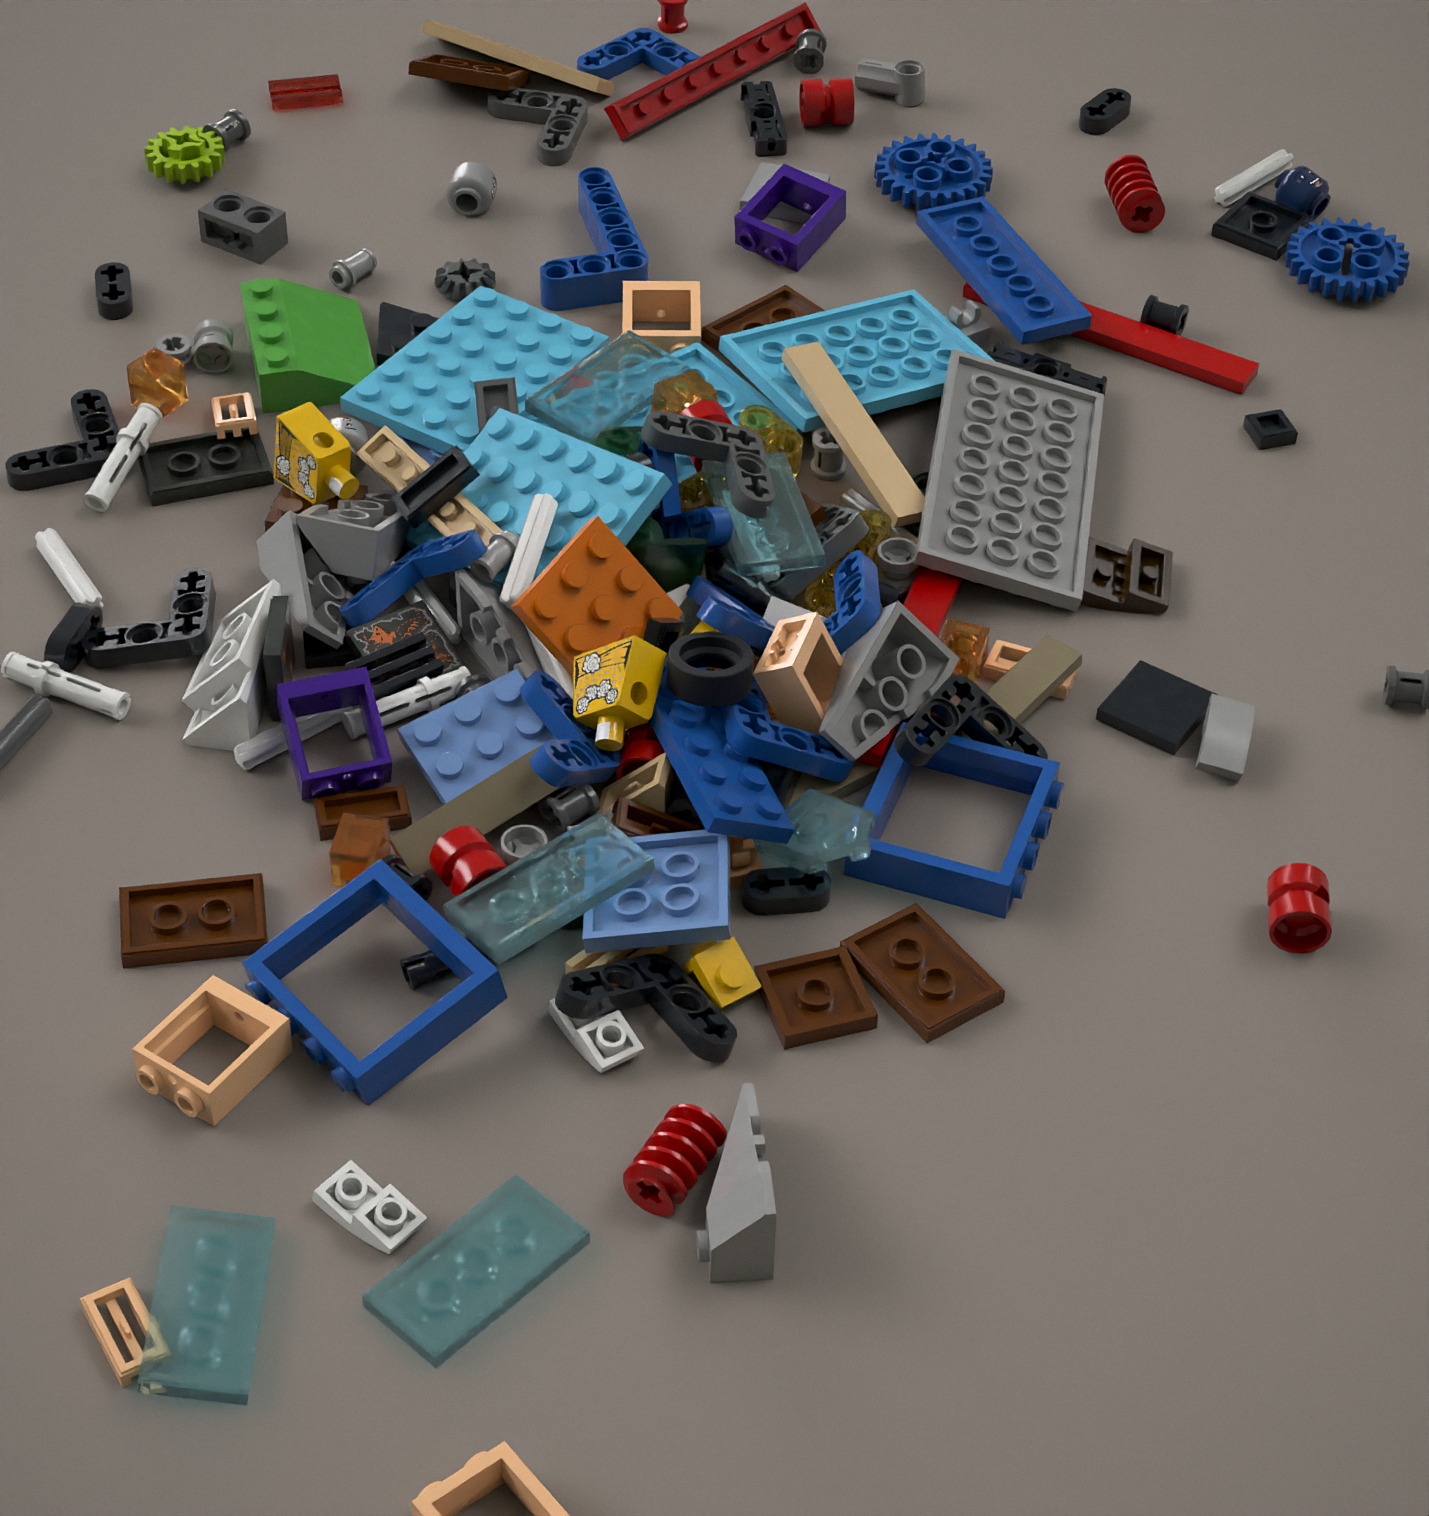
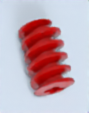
M1133 154L1124 155L1113 161L1105 172L1104 183L1121 224L1127 230L1135 233L1153 230L1163 220L1166 208L1146 161L1140 156Z
M692 1104L672 1106L665 1114L664 1120L655 1128L654 1134L645 1142L644 1148L638 1152L633 1163L623 1173V1185L631 1200L640 1208L653 1215L663 1217L674 1215V1205L681 1204L686 1199L687 1190H691L697 1183V1176L702 1175L707 1168V1162L715 1157L717 1148L721 1147L726 1141L727 1131L723 1124L712 1113Z

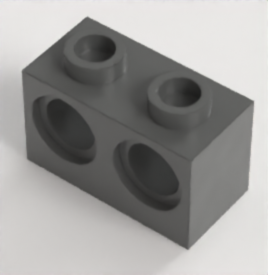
M228 189L223 190L198 209L201 242L257 264H263L288 244L286 213L280 209Z

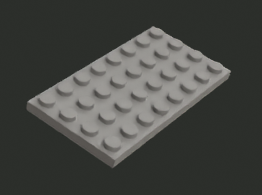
M952 349L946 370L914 564L961 577L974 583H981L1008 591L1014 595H1021L1045 602L1054 607H1062L1077 612L1083 596L1104 394Z

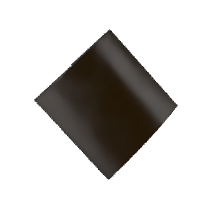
M1089 537L1081 604L1104 610L1136 614L1166 612L1169 607L1173 552L1135 538L1128 550Z

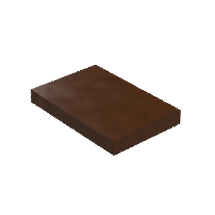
M433 53L409 62L408 75L511 91L529 84L531 71L525 68Z
M784 285L702 327L701 340L721 353L718 350L720 336L825 310L789 286Z
M262 873L119 887L121 959L123 968L247 956L254 954L268 943Z
M917 903L840 941V947L846 946L858 973L926 1043L1004 1002L1005 990Z

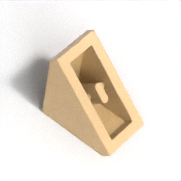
M666 753L661 754L604 788L599 801L600 809L596 812L594 819L603 817L604 812L607 810L612 811L613 805L619 796L666 813L667 806L673 801V766Z

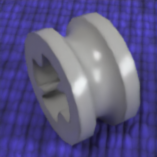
M177 333L167 334L159 338L156 342L158 364L167 370H181L188 367L193 361L191 340L187 336Z

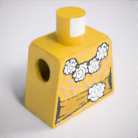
M311 402L278 415L276 421L273 478L312 504H320L337 495L343 500L351 498L359 488V481L350 473L351 446L345 437Z
M635 635L574 656L573 715L576 721L597 730L595 745L603 750H620L623 745L624 730L647 723L653 714L667 653Z

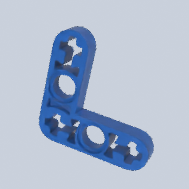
M639 28L578 57L577 70L609 80L644 63L666 76L700 58V56L654 30Z
M640 438L636 446V453L645 454L652 461L655 470L664 473L672 482L671 487L652 511L647 547L649 553L655 558L666 555L677 557L727 544L733 532V522L729 511L724 507H704L681 513L675 454L654 449ZM707 524H711V530L709 531ZM666 535H669V537H670V540H669V541H667Z
M475 529L425 542L409 551L339 609V612L351 629L367 623L421 579L463 568L484 554L487 547Z
M860 550L849 554L837 567L834 574L836 612L823 622L840 655L874 626L881 614L877 566Z
M697 575L686 592L688 597L702 606L696 616L719 632L738 637L748 645L764 651L775 626L716 584Z
M754 676L751 692L743 700L728 706H719L727 740L741 754L838 782L844 781L848 777L856 760L849 761L821 735L771 721L764 694Z
M534 671L520 687L521 696L558 740L544 742L530 758L532 769L543 781L554 787L607 781L619 767L620 755L617 751H607L598 748L595 745L597 730L576 721L573 715V699L550 675L543 671Z

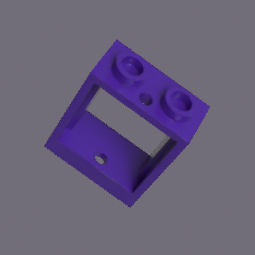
M783 164L734 216L735 244L766 257L778 265H783L798 272L846 219V191L787 164ZM780 202L812 215L795 236L763 222Z
M367 667L277 684V707L301 800L339 794L355 789L360 791L377 789L385 783L391 782L392 759ZM359 705L373 760L310 773L296 718Z

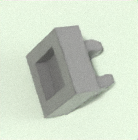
M972 300L967 301L966 309L959 310L955 306L949 308L948 315L945 317L975 344L989 340L990 326L980 318L981 309Z

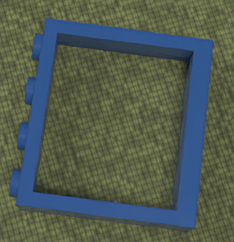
M902 722L898 733L907 724L906 722ZM921 733L915 739L919 745H922L927 740ZM952 735L928 763L921 766L1032 795L1001 871L997 873L880 841L914 765L907 763L899 756L893 741L846 841L844 875L1005 919L1013 899H1022L1027 881V876L1023 874L1025 869L1033 871L1040 848V844L1036 842L1038 838L1046 839L1051 825L1052 813H1049L1050 808L1058 809L1060 796L1064 789V783L1058 781L1060 762Z
M382 859L374 863L242 962L250 980L245 984V988L256 1000L265 1005L268 1004L272 1009L288 1017L291 1036L297 1033L303 1040L301 1045L310 1059L317 1066L325 1062L333 1070L330 1072L331 1077L342 1092L345 1090L348 1093L353 1091L367 1106L508 998L499 970ZM383 904L463 982L359 1061L280 980L379 905Z

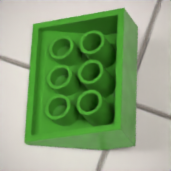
M259 278L250 282L240 283L244 325L263 413L292 410L307 402L313 403L316 407L340 404L341 396L375 370L357 300L280 278Z

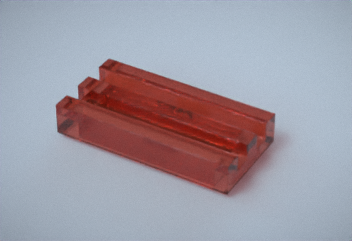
M338 74L268 81L272 110L274 111L343 103Z

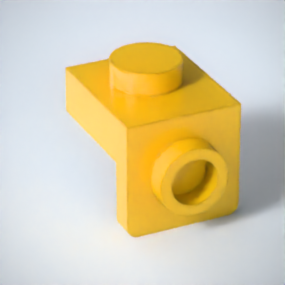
M734 936L719 944L717 941L698 944L689 951L692 958L681 967L687 975L695 973L706 995L719 1010L757 992L762 987Z

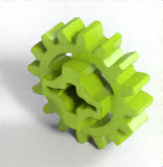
M184 126L181 131L171 127L170 132H158L157 139L149 138L148 146L144 147L148 172H154L155 178L166 176V182L168 183L175 180L185 184L187 179L200 182V177L206 176L211 178L213 177V170L221 171L222 163L225 162L222 138H216L214 131L204 133L203 127L195 129Z

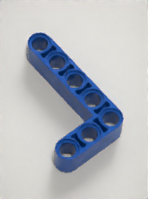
M588 167L581 170L578 174V207L597 253L550 260L541 265V304L548 310L564 311L623 302V281H648V255L611 174L604 168Z

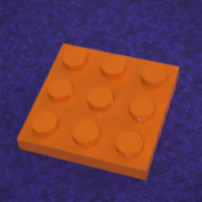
M599 516L593 517L585 523L510 607L572 677L574 674V656L634 635L643 640L649 618L673 617L679 619L684 613Z

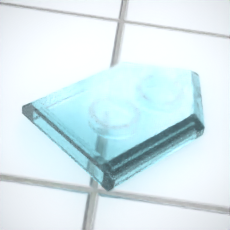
M809 789L785 809L795 828L788 844L754 840L758 853L807 874H813L826 870L828 867L826 862L847 856L853 862L869 857L871 851L869 834L874 828L876 816L872 810L825 792Z

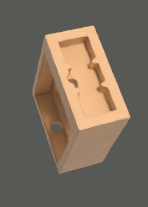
M623 281L622 368H639L657 360L659 356L669 355L696 342L701 344L700 281ZM632 321L690 322V330H632Z
M813 612L778 621L753 676L780 724L821 735L819 730L844 660L818 612Z
M212 975L132 1050L136 1067V1078L147 1092L154 1095L160 1094L175 1103L186 1115L190 1117L197 1116L210 1125L215 1126L293 1051L288 1017ZM215 1025L250 1047L208 1086L172 1064Z
M505 1441L488 1452L482 1451L475 1454L462 1469L442 1482L436 1481L429 1484L419 1493L416 1499L411 1501L413 1516H454L505 1483L533 1516H570Z

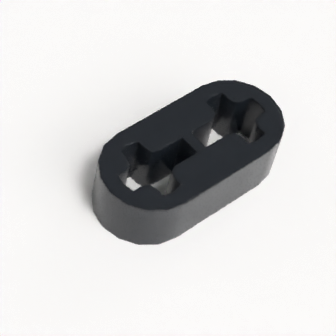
M1117 88L1106 89L1080 108V130L1091 135H1100L1111 130L1129 116L1131 95L1127 91Z
M119 262L100 265L95 271L98 312L105 319H123L133 311L129 268Z
M81 602L74 603L50 634L45 646L44 661H51L58 664L61 670L72 672L84 658L81 645L84 635L94 629L102 628L103 613L101 608Z
M808 865L753 870L746 874L742 882V904L750 913L762 916L820 911L830 902L831 878L824 869ZM807 887H812L813 891H807ZM759 890H766V894H760Z

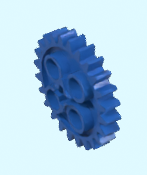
M919 133L916 140L904 136L903 143L893 140L891 147L884 146L882 154H877L874 178L876 179V187H881V194H890L891 202L902 200V207L905 208L914 204L916 205V211H920L923 207L933 208L982 196L985 197V192H990L993 167H991V159L985 158V151H976V144L964 146L963 138L954 142L951 141V135L938 139L936 133H932L930 138H925Z
M1337 217L1336 223H1331L1326 218H1323L1321 225L1311 221L1309 222L1308 229L1299 227L1297 234H1291L1286 248L1285 267L1290 268V276H1298V285L1309 283V292L1320 289L1324 298L1331 293L1336 294L1337 301H1341L1344 296H1349L1353 302H1357L1358 296H1363L1370 302L1373 299V294L1386 298L1387 291L1395 293L1398 285L1403 286L1410 262L1408 260L1409 252L1404 251V243H1395L1397 237L1395 234L1384 236L1385 228L1383 227L1376 230L1371 229V222L1360 226L1356 219H1352L1350 224L1344 223L1340 217ZM1349 243L1353 245L1348 275L1344 276L1341 275L1345 247Z

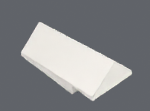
M275 579L271 580L217 622L212 633L211 645L203 653L182 699V702L195 712L182 739L189 746L234 751L237 745L256 736L267 696L263 652L270 600L273 599V596H281L280 584Z

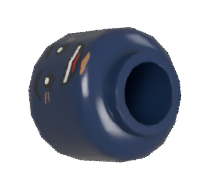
M1306 166L1296 167L1292 171L1289 169L1285 170L1275 182V188L1277 189L1275 201L1298 212L1307 213L1313 216V220L1323 213L1330 202L1328 182Z

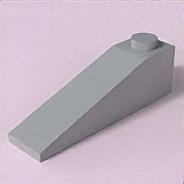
M392 488L365 494L364 500H338L337 508L328 510V506L324 504L314 505L298 514L296 524L332 573L346 575L348 581L357 584H369L389 568L390 563L395 561L406 545L407 541L405 538L410 528V524L391 499L397 494Z
M289 510L256 541L260 569L269 582L275 579L280 584L281 596H289L290 612L303 631L337 649L343 644L347 622L339 612V609L354 597L350 591L356 583L348 581L346 575L332 573L296 524L298 514Z
M467 570L455 571L458 626L461 628V641L494 680L515 669L518 670L525 681L534 671H542L525 624L511 609L506 608L505 604L500 602L499 597L503 587L492 582L484 583Z
M899 601L882 608L881 614L874 626L848 648L819 733L849 761L856 760L889 734V731L902 720L917 711L916 709L924 704L951 676L960 658Z
M743 1083L706 1207V1230L696 1231L698 1262H708L710 1283L773 1279L777 1213L769 1161L765 1160L764 1134H761L760 1114L753 1083Z

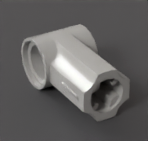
M862 58L858 63L855 74V87H858V90L894 96V101L902 106H916L925 100V66L922 62L913 59L902 60L893 64Z

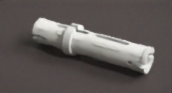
M141 403L127 428H122L116 436L117 444L102 466L92 486L83 497L84 502L91 509L105 512L109 508L110 502L124 482L136 459L147 451L149 447L148 439L163 418L158 408L149 403Z
M14 651L7 654L1 666L2 677L30 686L36 694L45 697L49 695L60 697L91 710L104 713L117 720L123 719L129 711L131 704L129 693L65 672L56 663L48 660L42 663Z
M461 666L457 670L431 680L426 676L418 679L417 685L377 700L376 704L379 713H381L379 715L382 726L395 723L426 709L428 712H432L440 708V704L454 699L456 696L455 688L459 682L465 677L471 676L469 670L465 666ZM359 708L341 713L344 728L351 739L366 733Z

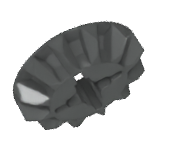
M460 258L456 263L447 261L444 267L436 269L435 287L441 295L453 300L462 301L479 286L494 289L496 284L495 272L490 270L489 264H478L475 258L470 261H464Z

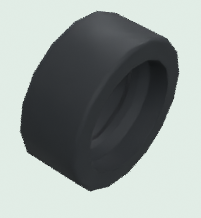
M707 631L691 633L680 637L670 646L667 655V685L670 692L680 700L696 706H728L743 700L751 692L754 673V653L750 645L742 639L729 634ZM712 667L721 668L724 670L709 671L700 670L697 668Z

